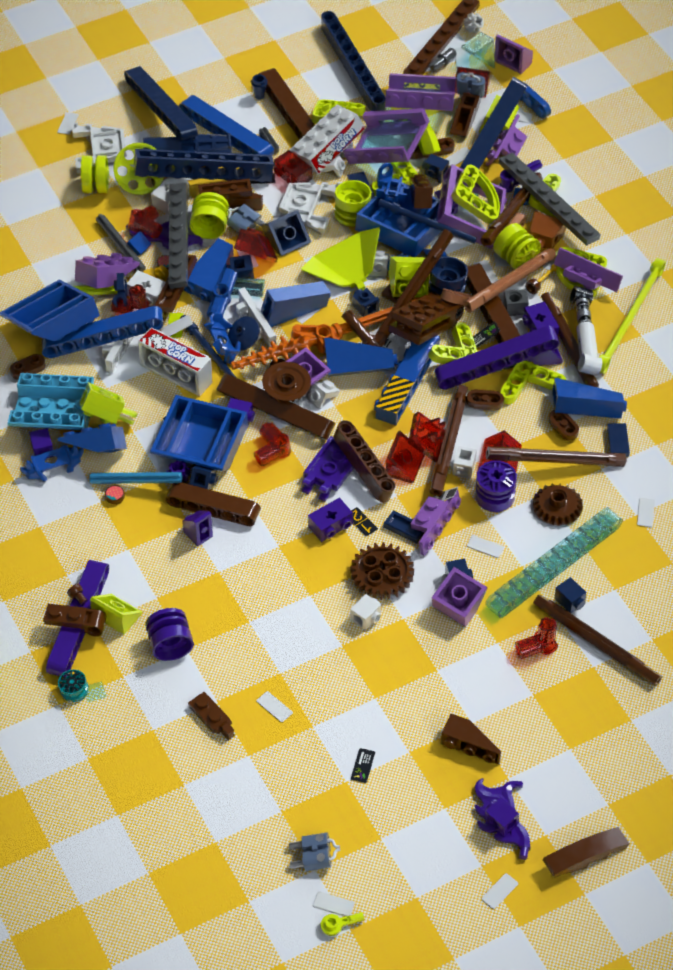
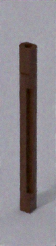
M540 172L535 173L543 180ZM524 187L519 190L481 237L480 242L483 246L492 245L499 233L531 195Z
M443 230L375 334L376 340L381 346L384 345L391 334L388 331L389 325L396 322V320L391 318L392 311L412 302L454 236L449 230Z
M549 292L541 295V298L559 325V336L578 371L580 359L578 343L559 307L555 305ZM578 371L585 385L599 388V383L594 375Z
M460 384L457 392L454 394L429 491L430 494L439 497L443 494L467 398L468 387Z
M489 446L486 451L487 460L624 467L627 462L625 453Z
M537 595L533 603L546 614L654 685H658L661 682L663 676L645 665L643 661L552 600H548L542 595Z

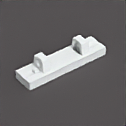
M246 288L238 289L239 304L236 305L238 316L248 315L258 322L260 333L257 340L263 339L268 347H271V341H274L276 344V334Z
M133 337L115 341L113 346L104 345L102 353L103 357H106V372L114 373Z

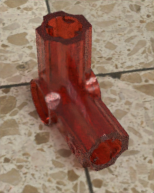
M151 205L142 210H131L128 223L129 230L133 232L141 231L156 239L163 229L161 224L154 221L159 216L156 207Z
M139 284L131 286L129 289L130 299L127 298V306H124L123 300H119L117 303L118 307H115L112 300L111 310L125 314L132 312L134 308L140 310L149 307L150 302L146 298V289L143 288V285Z
M267 422L262 425L259 433L268 444L254 452L257 463L260 466H265L278 457H288L291 453L288 435L281 433L273 423Z
M542 618L540 624H538V631L534 636L515 642V649L519 658L524 659L539 653L548 655L558 649V644L555 640L557 631L555 619Z

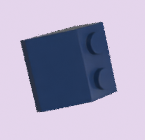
M298 210L289 211L261 224L267 241L280 256L311 243Z

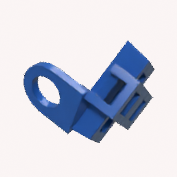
M384 163L377 173V198H383L385 201L405 202L409 187L402 186L403 177L393 179V166L390 163ZM389 167L388 171L382 174L383 169Z

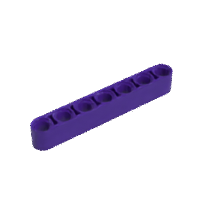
M545 326L443 364L434 371L438 386L443 390L450 389L459 384L461 385L552 351L559 346V340L554 327Z
M94 560L87 562L79 582L83 589L82 594L86 597L87 602L81 605L77 599H72L70 606L91 609V597L101 595L110 568L108 563ZM61 627L47 662V674L61 676L64 672L71 670L86 633L85 629Z

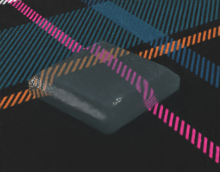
M102 681L88 685L87 697L89 702L107 697Z

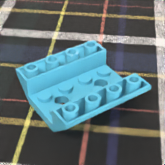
M20 373L17 384L18 400L15 410L10 411L8 426L80 431L81 429L88 428L90 417L83 414L79 401L87 383L94 384V377Z

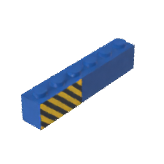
M437 335L420 345L411 342L410 348H406L403 360L398 362L395 374H391L388 386L383 388L380 400H377L374 405L376 419L397 425L432 363L428 353L433 345H440V336Z

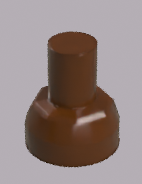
M79 583L73 585L67 591V595L72 599H77L81 605L87 602L86 597L82 594V586Z

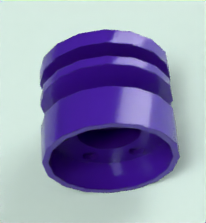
M502 461L484 463L477 471L475 500L484 510L490 512L505 511L512 506L515 500L517 473L512 466Z
M165 608L158 610L147 618L145 627L155 658L162 661H172L184 657L193 649L194 642L186 614L181 609Z

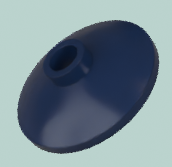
M249 316L236 320L232 324L233 327L229 329L228 337L233 347L239 341L241 343L240 351H244L255 344L259 337L260 327L258 322Z

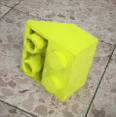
M390 257L389 280L393 297L401 296L424 261V257ZM429 276L415 297H422L428 294Z

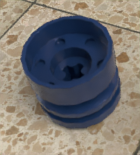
M441 257L430 272L428 294L434 292L441 295L443 289L465 293L468 275L467 265L454 257Z

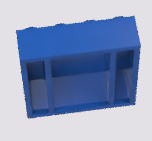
M402 182V186L409 187L405 202L397 201L395 203L400 204L402 208L436 221L440 199L432 196V209L414 208L410 186ZM377 195L356 216V231L361 232L380 228L379 242L412 257H416L441 232L438 229L401 214L391 213L390 210L378 205L380 199L383 198H377Z
M60 279L0 312L1 317L32 335L54 342L63 339L70 332L79 330L81 326L93 322L95 318L100 316L94 298L91 295Z
M175 395L150 450V454L220 471L230 469L248 427L247 412Z

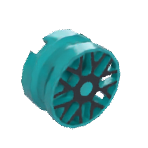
M75 669L68 670L59 677L58 687L63 699L79 702L87 696L89 686L83 672Z

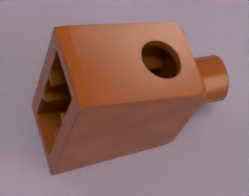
M535 211L529 234L540 241L541 250L542 248L553 249L564 236L566 226L556 217Z

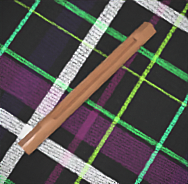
M546 249L464 301L465 311L471 313L556 258L555 249Z

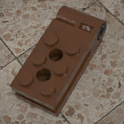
M430 292L428 295H424L392 311L391 318L396 320V322L389 325L388 331L420 345L455 326L463 315L464 306L448 302L440 298L441 295Z

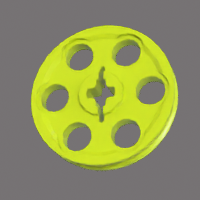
M133 143L124 147L114 161L113 171L117 183L126 192L134 195L151 193L161 185L164 177L135 176L134 168L130 166V164H134V157L131 160L125 159L124 152L127 150H131L135 155V149H156L146 143ZM120 166L127 168L125 176L118 174L117 170ZM147 178L154 179V187L149 188L146 186L145 181ZM130 180L137 181V189L131 190L128 187Z

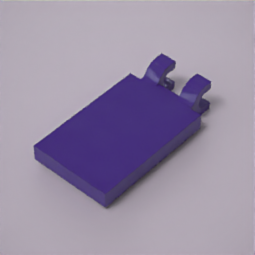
M330 436L303 473L304 480L302 484L304 487L302 492L309 494L315 484L320 487L319 492L321 494L318 499L324 502L328 499L331 490L338 491L354 469L335 442L334 437Z

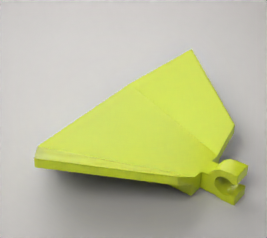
M380 228L358 232L316 254L301 268V271L340 287L350 286L351 289L354 287L362 290L366 289L364 282L367 281L366 278L373 271Z

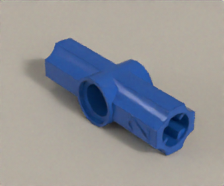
M226 268L222 270L219 281L213 288L214 294L206 313L207 317L215 312L224 315L227 305L230 304L231 293L238 277L237 272L232 269Z

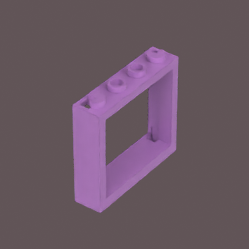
M451 164L443 175L436 221L477 237L476 243L481 244L480 239L487 230L451 214L453 203L451 195L461 172L464 170ZM476 182L472 192L487 198L482 188ZM492 183L499 198L500 215L507 201L505 198L506 189ZM494 242L492 243V245H488L485 247L492 249L494 246Z

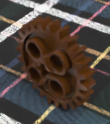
M382 542L381 547L374 543V548L367 545V551L360 549V555L355 554V560H352V566H350L351 580H354V586H358L359 592L365 590V594L369 595L371 593L372 598L379 595L380 600L383 599L384 595L391 599V594L398 597V591L405 593V587L410 588V582H413L414 562H411V556H406L405 550L400 552V546L393 549L392 543L388 547H385L384 542Z

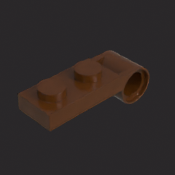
M48 603L43 622L45 625L85 629V632L91 636H101L107 615L101 610Z

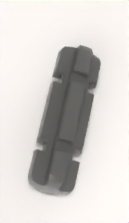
M266 127L260 128V137L272 145L274 154L278 153L279 146L275 143L276 141Z

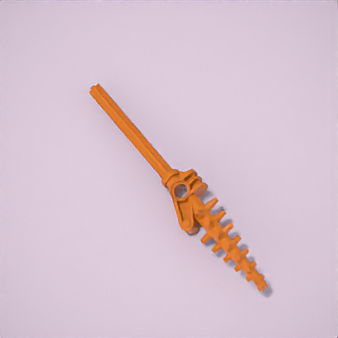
M393 307L358 318V320L364 327L385 321ZM347 322L340 325L334 323L331 327L326 324H297L292 327L291 338L288 342L281 336V342L278 346L274 341H271V347L267 350L264 346H261L262 352L256 354L252 351V356H247L246 358L242 356L241 360L232 361L231 368L233 370L238 368L242 370L248 365L255 367V363L258 362L266 365V360L272 359L274 363H277V357L279 356L284 357L287 361L289 360V353L296 355L299 350L304 348L310 351L309 347L316 346L318 351L323 354L326 350L324 338L340 340L344 334L353 332Z

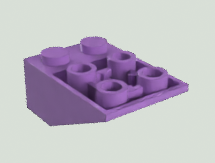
M111 253V256L97 255L96 258L84 256L83 259L75 260V281L96 289L111 287L114 285V280H117V273H124L126 276L139 266L140 262L133 260L132 257H123L120 253Z

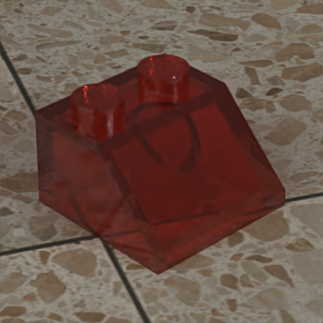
M247 227V230L240 229L234 249L277 263L278 258L268 237L262 235L263 231Z

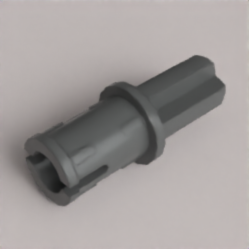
M449 48L443 54H439L437 59L429 65L431 71L434 72L443 66H447L448 62L457 55L455 49Z

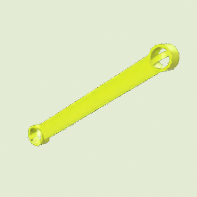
M656 258L651 264L650 276L605 354H601L599 357L602 358L600 373L605 374L607 372L614 352L657 277H661L666 265L665 260Z

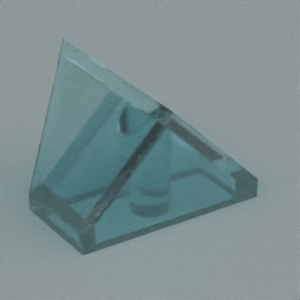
M480 32L461 46L466 53L495 69L494 38Z

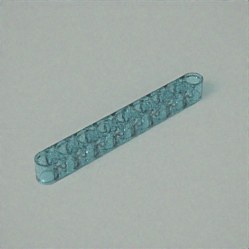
M609 507L604 508L492 593L486 600L485 605L499 618L505 617L614 533L621 526L623 519Z

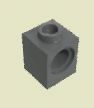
M526 289L504 291V298H501L510 316L524 315L525 307L529 305Z

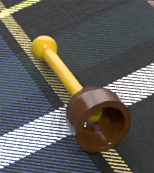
M553 264L551 269L538 280L535 278L530 279L525 284L527 291L531 294H536L541 289V281L550 273L556 271L557 266Z

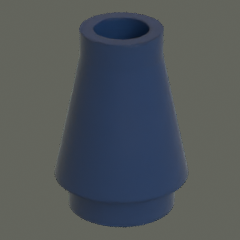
M256 74L251 80V85L255 98L260 100L265 97L267 79L262 74Z

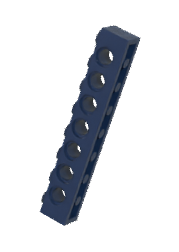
M135 149L133 168L135 176L221 179L226 181L250 179V181L271 182L274 162L272 155Z

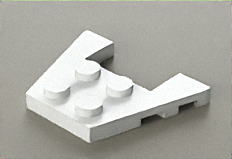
M72 122L73 138L91 136L94 166L98 155H107L108 163L115 161L118 153L125 147L123 128L107 126L95 128L91 124L80 126L78 123ZM82 157L75 158L77 173H81Z
M322 182L321 185L289 183L280 203L279 212L285 214L289 211L298 210L304 225L324 234L329 224V218L313 215L321 195L335 197L336 187L342 182L328 185V182Z

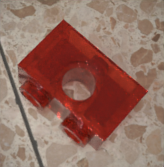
M290 150L274 159L275 174L283 178L288 184L308 183L312 180V167Z

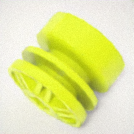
M349 180L340 183L336 187L335 218L339 223L345 226H356L357 213L371 201L372 192L366 183Z
M212 192L197 195L193 200L189 225L191 231L204 239L221 237L226 230L229 210L228 201L223 196Z
M513 223L499 233L494 242L493 250L515 270L537 256L541 250V244L533 235L528 234L527 230L520 224Z

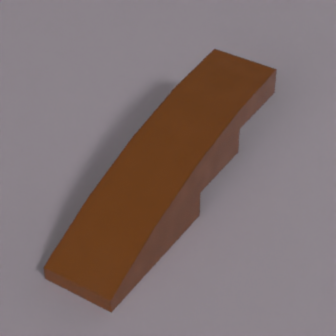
M619 827L565 846L545 856L542 860L552 876L556 877L585 869L591 862L606 859L610 853L626 849L630 843Z

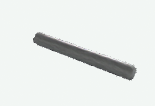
M99 214L96 217V222L123 256L132 257L133 260L140 262L135 271L143 272L146 270L145 265L106 216Z

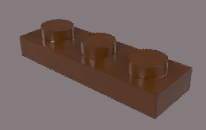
M250 179L198 185L199 194L212 192L223 196L225 199L252 196Z

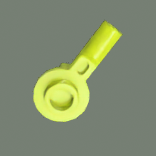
M360 912L340 918L335 914H328L321 920V929L325 934L334 936L342 931V927L364 921V915Z

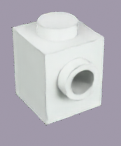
M367 594L350 609V620L365 631L381 618V604L377 599L371 598Z

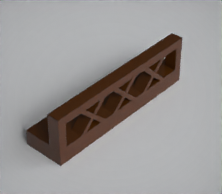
M188 255V279L196 265V255ZM169 277L154 305L162 309L163 321L166 320L169 312H173L184 290V287L170 289Z

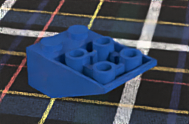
M110 423L99 425V429L89 427L81 429V432L63 433V437L57 438L58 441L98 453H112L127 449L123 427H117L116 424Z

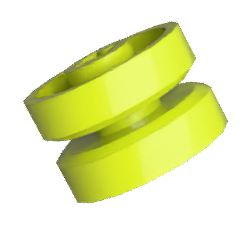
M91 155L82 156L81 186L83 193H93L95 183L98 193H108L109 166L107 155H98L95 160V166Z

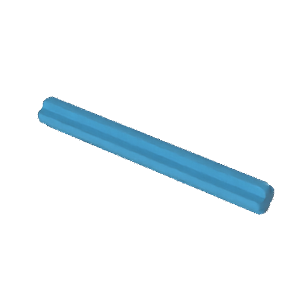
M92 473L89 475V481L91 484L182 482V473Z

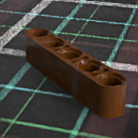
M347 420L339 422L334 434L335 442L373 496L380 502H388L395 489V482L355 426Z
M181 482L173 483L166 497V502L172 507L191 512L209 511L211 517L245 526H253L261 510V506L255 501Z

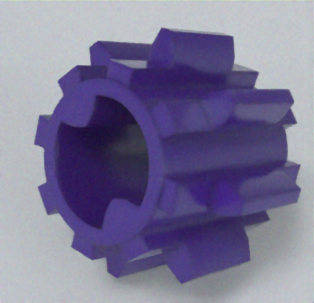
M175 460V462H171L168 465L169 470L166 472H181V483L188 481L190 468H187L186 462Z

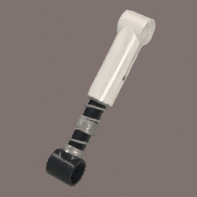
M574 286L570 294V303L575 305L578 326L576 331L580 355L578 371L597 376L602 368V358L598 357L595 328L592 324L591 312L589 310L593 299V290Z

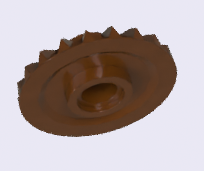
M279 362L270 366L265 371L262 378L263 389H265L266 394L270 395L271 399L275 398L278 402L280 400L285 403L287 401L294 402L296 399L301 400L310 391L311 377L308 371L297 363Z
M552 483L551 486L545 485L543 489H539L535 493L533 510L542 521L557 526L567 525L577 520L581 515L583 499L580 498V493H576L575 488L570 489L568 485L562 486L561 483L559 485Z

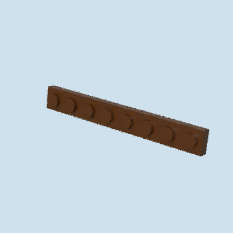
M462 0L405 68L403 74L423 75L428 70L429 65L437 59V56L442 53L464 26V19L468 18L467 14L475 13L479 8L480 1Z

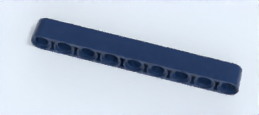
M332 11L323 12L321 14V29L370 111L386 110L385 95L336 14Z
M141 66L124 71L127 84L180 141L198 136L194 122Z

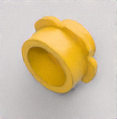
M163 265L155 268V278L167 281L169 270Z

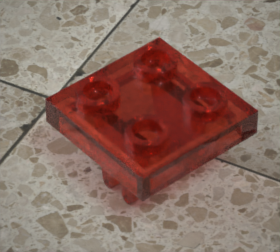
M418 411L413 415L408 444L434 462H437L445 433L443 428L446 426V422L440 423L439 417L430 420Z

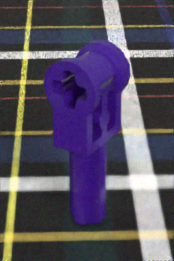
M535 160L527 166L535 172L541 169L543 165L540 160ZM506 170L500 173L501 182L499 186L505 188L506 193L512 192L515 187L520 185Z

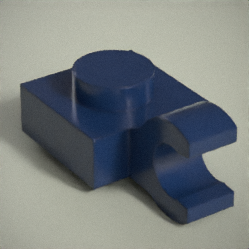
M117 273V280H114V289L118 293L114 296L113 303L115 307H118V301L123 300L124 306H127V278L124 273Z

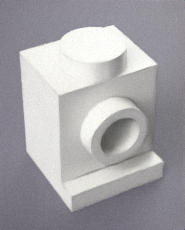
M458 446L453 463V475L472 478L477 449Z

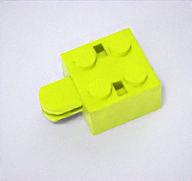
M89 382L79 401L83 414L89 417L95 415L106 424H116L119 419L133 425L135 420L130 417L136 418L138 415L135 411L124 407L125 402L121 395Z

